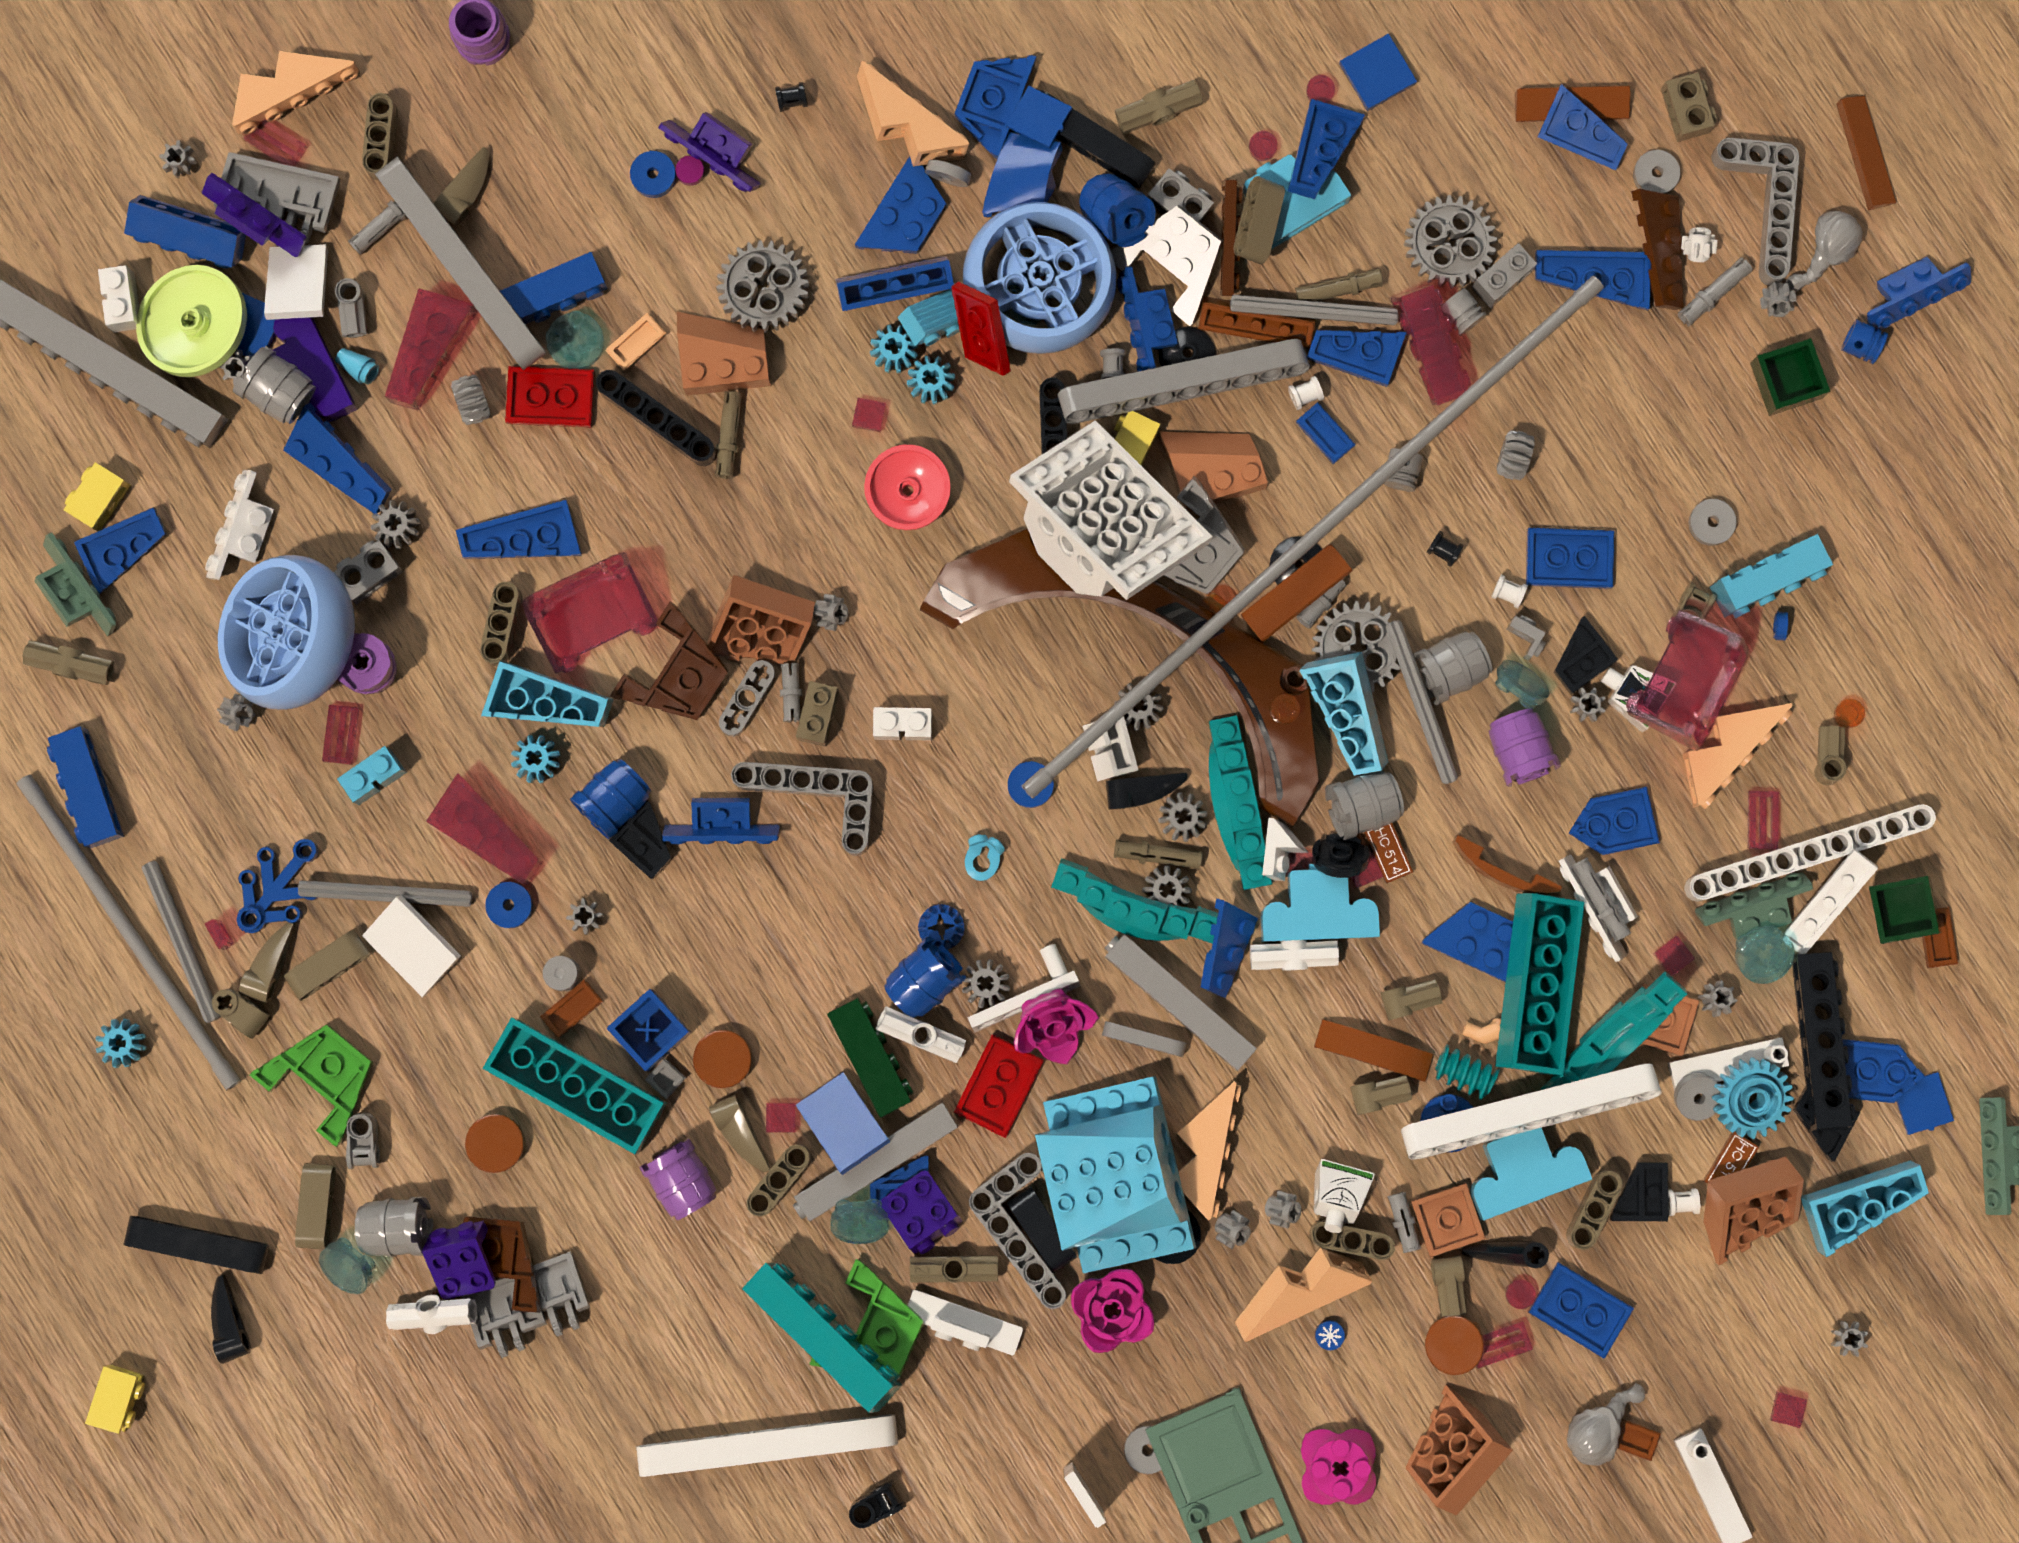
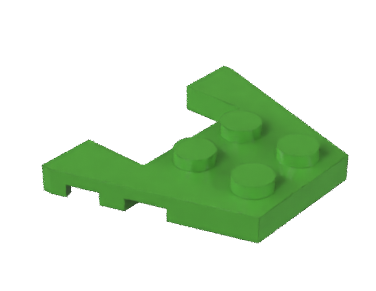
M325 1025L295 1044L289 1050L271 1059L270 1062L252 1071L250 1076L266 1090L272 1092L291 1069L335 1106L316 1131L335 1147H338L342 1142L347 1129V1122L353 1114L373 1061L331 1026Z
M856 1259L845 1284L872 1296L856 1332L858 1335L856 1340L863 1346L869 1345L879 1355L876 1360L885 1367L889 1365L901 1375L925 1321L866 1264ZM813 1358L811 1359L810 1365L821 1367Z

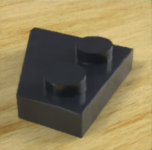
M646 801L637 811V814L625 822L618 830V833L609 840L652 880L672 859L666 842L662 840V832L649 801Z
M1806 1086L1793 1108V1111L1826 1158L1831 1162H1835L1860 1112L1855 1110V1121L1852 1122V1127L1848 1129L1811 1132ZM1826 1093V1103L1831 1107H1836L1837 1099Z
M1636 1162L1610 1215V1221L1668 1222V1163Z

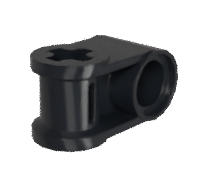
M890 1480L878 1486L869 1494L852 1503L849 1509V1518L854 1526L858 1528L869 1527L907 1506L905 1502H901L893 1487L894 1481ZM885 1493L887 1494L888 1498L890 1499L892 1505H890L889 1502L887 1501V1499H886V1497H885V1495H884ZM857 1507H868L871 1512L869 1519L858 1521L854 1517V1511Z

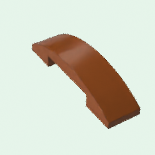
M1459 835L1455 836L1452 841L1458 853L1472 868L1487 879L1503 887L1534 894H1556L1563 887L1538 874L1532 875L1528 883L1480 859L1483 847Z
M1324 1019L1321 1021L1314 1044L1315 1048L1352 1058L1423 1082L1426 1081L1433 1058L1432 1053Z

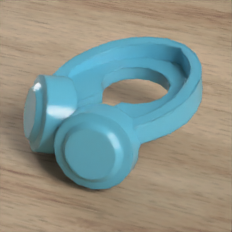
M978 834L968 839L969 849L965 857V868L971 878L977 881H984L991 878L997 871L1000 855L1005 851V848L998 839L994 837L988 839L986 835ZM987 846L989 849L987 858L990 861V866L988 870L978 872L973 867V861L981 854L982 847Z

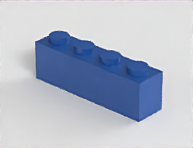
M139 195L129 202L124 234L133 236L135 241L141 243L152 242L160 245V248L166 251L187 253L189 258L196 260L206 259L214 262V265L220 268H232L242 260L246 235L228 222L143 195Z
M589 252L500 290V292L522 321L527 324L534 320L536 323L545 321L551 317V313L560 309L561 311L573 309L577 306L576 302L583 299H596L602 296L603 291L608 288L592 252Z
M947 256L835 279L842 311L951 289V286L954 285L950 262Z
M79 726L49 737L50 746L47 747V752L50 760L53 763L56 762L59 771L56 774V779L62 790L65 789L68 797L65 805L69 815L75 818L77 827L74 828V832L80 844L83 843L85 847L94 848L124 837L88 729Z

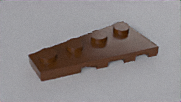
M1223 180L1222 191H1225V198H1223L1221 206L1224 226H1222L1221 231L1223 255H1221L1220 295L1232 296L1234 295V290H1239V273H1234L1235 261H1240V257L1234 254L1233 248L1235 234L1241 215H1236V204H1241L1242 186H1237V180Z

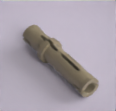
M1378 268L1358 274L1351 272L1345 277L1296 287L1295 290L1297 300L1321 301L1351 293L1352 295H1358L1359 291L1382 287L1383 281L1380 269Z
M724 392L719 444H716L718 458L715 477L722 479L733 478L735 454H738L739 449L736 446L742 394L739 392Z
M1116 839L1114 858L1139 860L1140 864L1154 862L1200 870L1202 851L1150 845L1148 841L1136 843Z

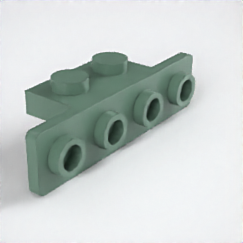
M52 532L47 534L43 546L57 566L36 576L35 583L66 627L92 615L106 636L113 634L116 626L114 613L110 608H105L100 601V595L95 586L89 585L83 577L84 573L81 566L76 561L73 562L68 556L64 542L59 538L56 539Z
M1803 872L1792 873L1783 879L1771 883H1762L1757 888L1745 892H1736L1728 898L1707 902L1703 906L1696 908L1695 913L1704 926L1730 918L1733 936L1737 941H1741L1792 923L1787 898L1813 889V885Z
M2004 1097L1980 1098L1985 1213L1987 1215H2010V1185H2019V1126H2007Z

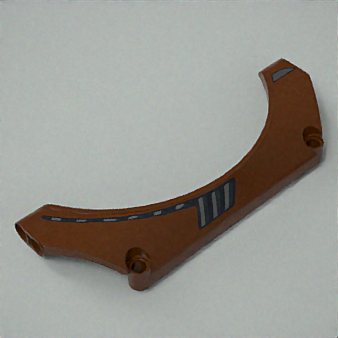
M1028 529L945 564L920 607V611L954 629L983 612L1009 603L1051 597L1090 599L1136 612L1162 625L1180 637L1184 642L1215 615V613L1158 580H1155L1127 600L1115 588L1102 597L1078 594L1038 555ZM1228 622L1196 652L1219 676L1233 697L1244 719L1253 745L1258 770L1259 808L1293 827L1320 782L1310 687L1307 686L1308 682L1306 679H1304L1303 683L1295 685L1290 682L1288 677L1290 672L1299 671L1304 665Z

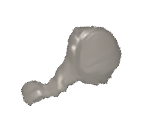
M1829 211L1818 218L1815 227V254L1805 274H1793L1787 278L1786 283H1789L1790 291L1795 290L1797 294V291L1804 286L1817 282V279L1822 277L1823 271L1827 270L1830 265H1840L1855 257L1856 250L1862 241L1863 231L1853 216L1841 211Z
M1635 1383L1628 1390L1616 1393L1615 1397L1611 1398L1606 1407L1586 1409L1581 1414L1573 1417L1572 1422L1568 1426L1566 1440L1573 1456L1578 1461L1586 1465L1599 1466L1614 1458L1618 1449V1439L1621 1435V1418L1625 1414L1626 1404L1628 1402L1640 1403L1644 1401L1646 1394L1644 1388Z

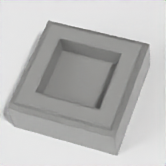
M664 1058L645 1080L665 1099H668L686 1077Z

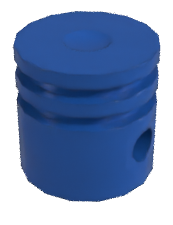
M1856 319L1844 339L1841 351L1859 359L1863 357L1864 361L1869 360V363L1873 365L1886 343L1888 333L1884 332L1881 334L1882 331L1880 329L1875 331V327Z

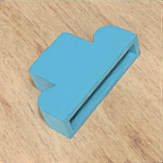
M1287 155L1274 164L1270 162L1265 163L1256 170V175L1245 181L1243 187L1245 197L1250 182L1256 176L1280 184L1285 188L1272 249L1349 203L1352 195L1335 171L1331 172L1315 199L1288 192L1295 162L1292 155Z
M1308 864L1309 870H1294L1288 873L1289 907L1282 902H1273L1266 905L1261 912L1262 942L1380 937L1377 905L1372 900L1366 898L1355 900L1349 904L1348 878H1336L1325 875L1318 871L1313 864Z
M1542 1128L1485 1142L1483 1149L1494 1178L1480 1177L1476 1179L1471 1185L1470 1195L1479 1219L1484 1221L1590 1181L1592 1176L1585 1158L1579 1149L1563 1146L1556 1149L1552 1154Z

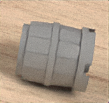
M266 345L265 348L261 347L245 366L246 372L243 378L239 376L233 387V392L242 399H248L264 414H268L282 423L287 422L289 424L299 417L303 407L309 403L316 390L313 381L306 374L300 371L294 364H290L277 356L276 352Z
M1465 631L1452 637L1444 638L1427 650L1424 648L1413 653L1429 699L1436 698L1435 705L1449 700L1450 696L1472 689L1473 686L1487 679L1489 674L1492 673V663L1489 654L1480 638L1474 632L1468 633Z
M1379 771L1366 775L1361 774L1343 783L1335 782L1329 784L1325 788L1326 801H1332V809L1328 810L1330 819L1337 834L1340 837L1344 836L1343 840L1354 838L1358 833L1379 830L1381 827L1399 820L1404 814V803L1400 788L1394 776L1389 772Z
M411 1197L409 1200L387 1198L383 1201L368 1202L360 1206L355 1218V1238L360 1252L369 1256L395 1257L396 1255L405 1254L423 1256L422 1249L430 1233L433 1232V1218L427 1219L426 1210H431L427 1198Z

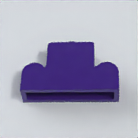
M313 317L276 319L273 326L274 333L284 344L273 349V351L280 358L297 366L300 371L313 381L316 390L309 402L317 410L315 413L322 420L332 422L358 410Z

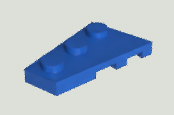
M1316 330L1307 359L1387 387L1406 332L1381 333V331H1370L1369 333Z
M151 508L79 539L74 544L93 585L100 595L165 537L167 533L156 508Z

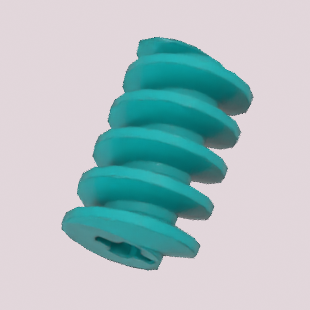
M1446 1044L1435 1066L1437 1071L1436 1080L1439 1081L1444 1075H1447V1085H1450L1456 1079L1458 1080L1457 1090H1461L1465 1085H1468V1095L1471 1096L1476 1090H1479V1100H1482L1490 1093L1500 1068L1491 1074V1064L1488 1063L1481 1069L1480 1059H1476L1470 1064V1054L1467 1053L1460 1059V1050L1456 1048L1449 1054V1045Z

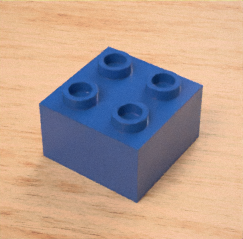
M652 989L645 992L607 1027V1030L646 1072L653 1069L692 1033Z

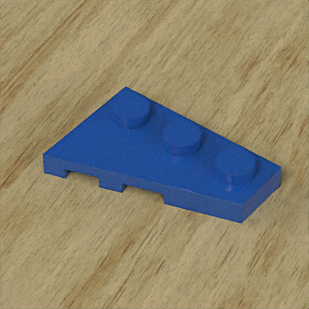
M1561 83L1538 134V138L1616 170L1628 143Z
M1216 898L1215 909H1218L1219 912L1217 923L1211 926L1210 934L1214 935L1212 950L1206 953L1201 988L1226 998L1258 918L1224 900Z

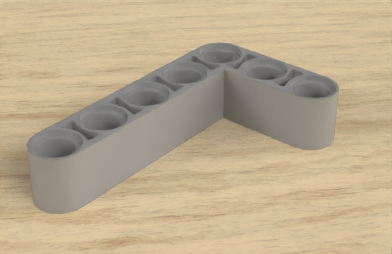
M1725 138L1720 141L1712 152L1711 158L1715 167L1727 171L1767 174L1759 278L1761 282L1768 286L1773 284V282H1781L1788 275L1791 264L1799 152L1795 146L1789 143ZM1721 149L1731 151L1733 158H1724L1721 154ZM1749 152H1757L1761 157V161H1753L1749 156ZM1782 154L1788 157L1789 164L1784 165L1780 163L1777 155ZM1775 182L1785 184L1787 192L1778 191L1775 187ZM1773 210L1782 211L1785 215V220L1776 219L1773 215ZM1771 237L1779 238L1783 247H1774L1771 243ZM1768 266H1777L1780 270V276L1772 275L1768 270Z
M740 762L733 767L731 779L742 790L845 798L842 845L845 851L853 856L862 855L868 849L873 781L866 772ZM742 769H749L753 774L751 781L745 784L738 782V773ZM771 771L781 773V781L775 786L766 783V776ZM800 773H806L810 776V783L804 788H799L795 785V778ZM829 775L839 778V785L834 790H828L823 786L824 779ZM858 777L865 778L868 781V786L863 792H856L852 789V783ZM855 806H862L866 811L865 817L860 821H854L850 818V810ZM855 834L863 837V845L857 850L850 849L847 844L849 837Z
M1024 1153L974 1190L969 1198V1206L1046 1308L1057 1309L1064 1304L1066 1299L1064 1287L1001 1205V1203L1037 1177L1041 1171L1042 1166L1039 1157L1033 1153ZM1026 1157L1033 1158L1037 1163V1169L1032 1174H1025L1020 1169V1163ZM1003 1175L1010 1176L1014 1181L1013 1188L1008 1192H1003L997 1187V1180ZM985 1193L990 1197L991 1203L987 1209L980 1210L975 1207L974 1197L977 1194ZM998 1216L1004 1217L1008 1221V1228L1003 1233H997L991 1227L992 1220ZM1020 1240L1025 1243L1026 1251L1023 1255L1014 1256L1010 1253L1009 1245L1012 1241ZM1034 1263L1040 1264L1044 1270L1043 1276L1038 1280L1030 1279L1026 1272L1029 1265ZM1050 1287H1056L1061 1292V1298L1056 1303H1049L1044 1297L1045 1291Z

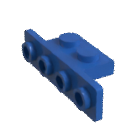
M1925 257L1877 281V289L1888 302L1867 313V324L1875 327V331L1877 329H1885L1892 323L1906 316H1911L1916 311L1930 304H1935L1956 291L1963 290L1971 284L1970 265L1964 263L1942 274L1931 260Z
M1132 266L1125 267L1119 274L1117 285L1119 292L1123 293L1124 315L1126 320L1130 322L1132 330L1130 341L1132 347L1136 348L1138 356L1136 365L1139 372L1156 368L1152 350L1174 347L1178 343L1165 289L1138 293Z
M692 798V825H665L662 834V840L670 841L672 844H683L687 841H698L701 844H712L715 841H727L730 844L756 841L760 844H769L778 840L780 825H751L750 798Z

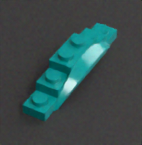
M1236 715L1211 720L1208 722L1212 738L1209 750V781L1213 809L1222 840L1233 865L1240 873L1243 891L1272 885L1271 879L1262 875L1265 856L1262 823L1238 717Z
M1061 858L1051 888L1076 896L1077 902L1081 903L1090 914L1110 928L1126 935L1146 940H1187V937L1191 936L1213 944L1214 935H1211L1210 931L1212 924L1217 923V912L1200 906L1195 909L1170 905L1136 895L1097 877L1088 871V867Z
M1665 971L1647 989L1642 986L1625 1003L1620 1001L1579 1039L1580 1046L1565 1059L1563 1076L1554 1075L1541 1090L1610 1073L1673 1012L1674 1007L1687 995L1686 989Z

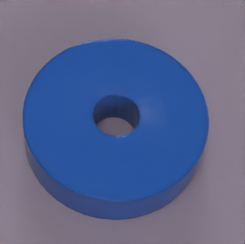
M647 151L640 154L633 161L630 169V178L634 188L641 195L649 198H659L669 193L675 185L676 170L671 159L664 153ZM655 170L658 172V176L653 179L649 178V172Z
M1029 761L1017 765L1011 771L1008 778V792L1015 803L1025 808H1036L1049 800L1053 792V781L1034 798H1031L1021 786L1039 769L1044 768V765Z
M503 882L491 889L486 898L485 907L487 915L493 923L500 927L511 929L523 925L530 918L533 911V900L529 891L522 885L515 882ZM507 900L514 902V908L510 911H507L504 907Z

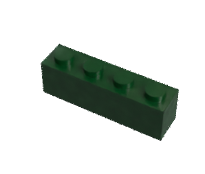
M856 998L827 1013L879 1117L882 1118L911 1103L912 1101L909 1096L914 1094L907 1079L901 1081L896 1070L901 1067L893 1053L887 1054L883 1044L887 1043L883 1032L874 1029L870 1018L874 1017L867 1001L861 1003L860 999Z

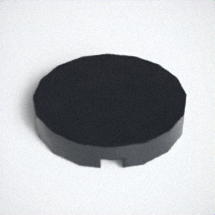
M1331 834L1326 836L1325 840L1320 842L1321 839L1315 842L1312 848V863L1318 871L1325 875L1336 878L1353 877L1367 869L1370 862L1369 847L1361 844V840L1357 837L1343 840L1344 836L1340 837L1338 834Z

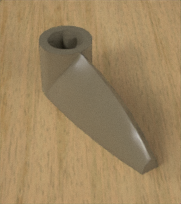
M484 146L450 182L434 203L440 213L455 226H458L466 218L483 186L489 162V151Z
M285 924L263 945L250 969L244 973L241 979L240 995L266 1003L271 1001L295 929L294 924Z
M735 1094L709 1106L711 1116L717 1128L732 1148L762 1172L769 1171L771 1169L737 1095Z

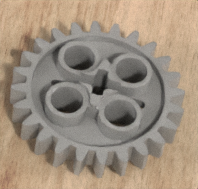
M1451 195L1447 196L1445 203H1442L1441 199L1436 197L1435 206H1432L1427 201L1424 204L1426 212L1417 209L1415 215L1418 219L1410 218L1409 225L1413 228L1406 229L1405 235L1411 237V239L1405 240L1404 246L1412 249L1405 256L1406 258H1415L1410 267L1420 266L1419 277L1425 273L1429 275L1427 283L1430 284L1436 278L1438 279V287L1441 288L1444 281H1448L1449 287L1452 289L1456 280H1458L1460 285L1464 287L1466 277L1475 282L1477 279L1475 271L1482 275L1486 271L1482 264L1490 266L1493 260L1487 255H1494L1496 252L1494 247L1489 246L1497 241V237L1489 236V234L1494 232L1495 226H1486L1490 215L1480 216L1483 209L1482 206L1473 210V200L1469 201L1467 205H1463L1462 196L1458 198L1456 203L1452 202ZM1453 220H1463L1467 228L1464 230L1456 229L1453 225ZM1434 227L1439 231L1440 236L1431 238L1426 234L1425 229ZM1470 233H1473V234H1474V237H1473V238H1472V237L1462 238V237L1466 236L1467 234H1470ZM1447 237L1451 241L1457 240L1454 247L1450 243L1443 244ZM1440 245L1432 250L1426 249L1427 246ZM1471 246L1475 251V255L1471 257L1465 256L1461 251V247ZM1444 254L1448 259V263L1445 265L1438 264L1434 259V255Z
M759 240L757 248H753L752 244L748 242L747 251L744 252L740 247H737V257L728 255L730 265L721 264V268L726 274L717 275L718 281L724 283L716 286L717 292L723 293L718 297L720 304L727 303L723 307L725 314L733 312L731 315L732 322L741 318L740 325L743 329L748 323H751L753 332L757 330L758 325H762L764 333H767L768 325L772 324L774 329L778 331V322L782 321L788 326L789 315L798 318L795 308H805L804 303L800 299H807L809 297L808 292L803 290L809 287V281L803 279L807 276L806 269H800L803 265L801 259L793 261L795 257L793 250L785 254V245L783 244L776 250L773 241H770L768 247H764L762 240ZM759 263L764 266L763 270L758 273L750 271V267L753 264ZM772 265H775L776 268H774L768 276L770 267ZM784 275L789 278V281L784 285L775 283L776 278ZM767 279L768 288L763 287L759 294L758 285L763 286ZM741 288H749L751 290L747 297L736 295ZM758 297L755 307L751 308L750 305ZM767 300L776 302V306L770 310L762 308V304Z
M1355 601L1351 610L1346 603H1343L1342 613L1333 608L1334 618L1331 619L1328 616H1324L1323 619L1327 623L1326 627L1320 625L1316 627L1322 632V635L1312 638L1320 643L1319 647L1312 648V652L1320 653V657L1314 661L1356 653V651H1351L1350 647L1356 643L1355 623L1359 622L1360 642L1366 645V650L1362 651L1364 662L1370 653L1378 654L1382 660L1380 667L1376 670L1368 668L1365 662L1371 691L1374 692V683L1376 682L1381 687H1384V677L1391 680L1394 679L1390 670H1400V666L1395 663L1397 658L1385 628L1386 624L1389 623L1388 619L1391 613L1389 612L1384 616L1379 615L1381 606L1371 611L1370 602L1365 604L1364 609H1360L1358 601ZM1370 624L1376 625L1380 629V636L1375 641L1368 640L1364 635L1366 626ZM1339 626H1346L1351 630L1349 641L1340 642L1337 640L1335 632Z

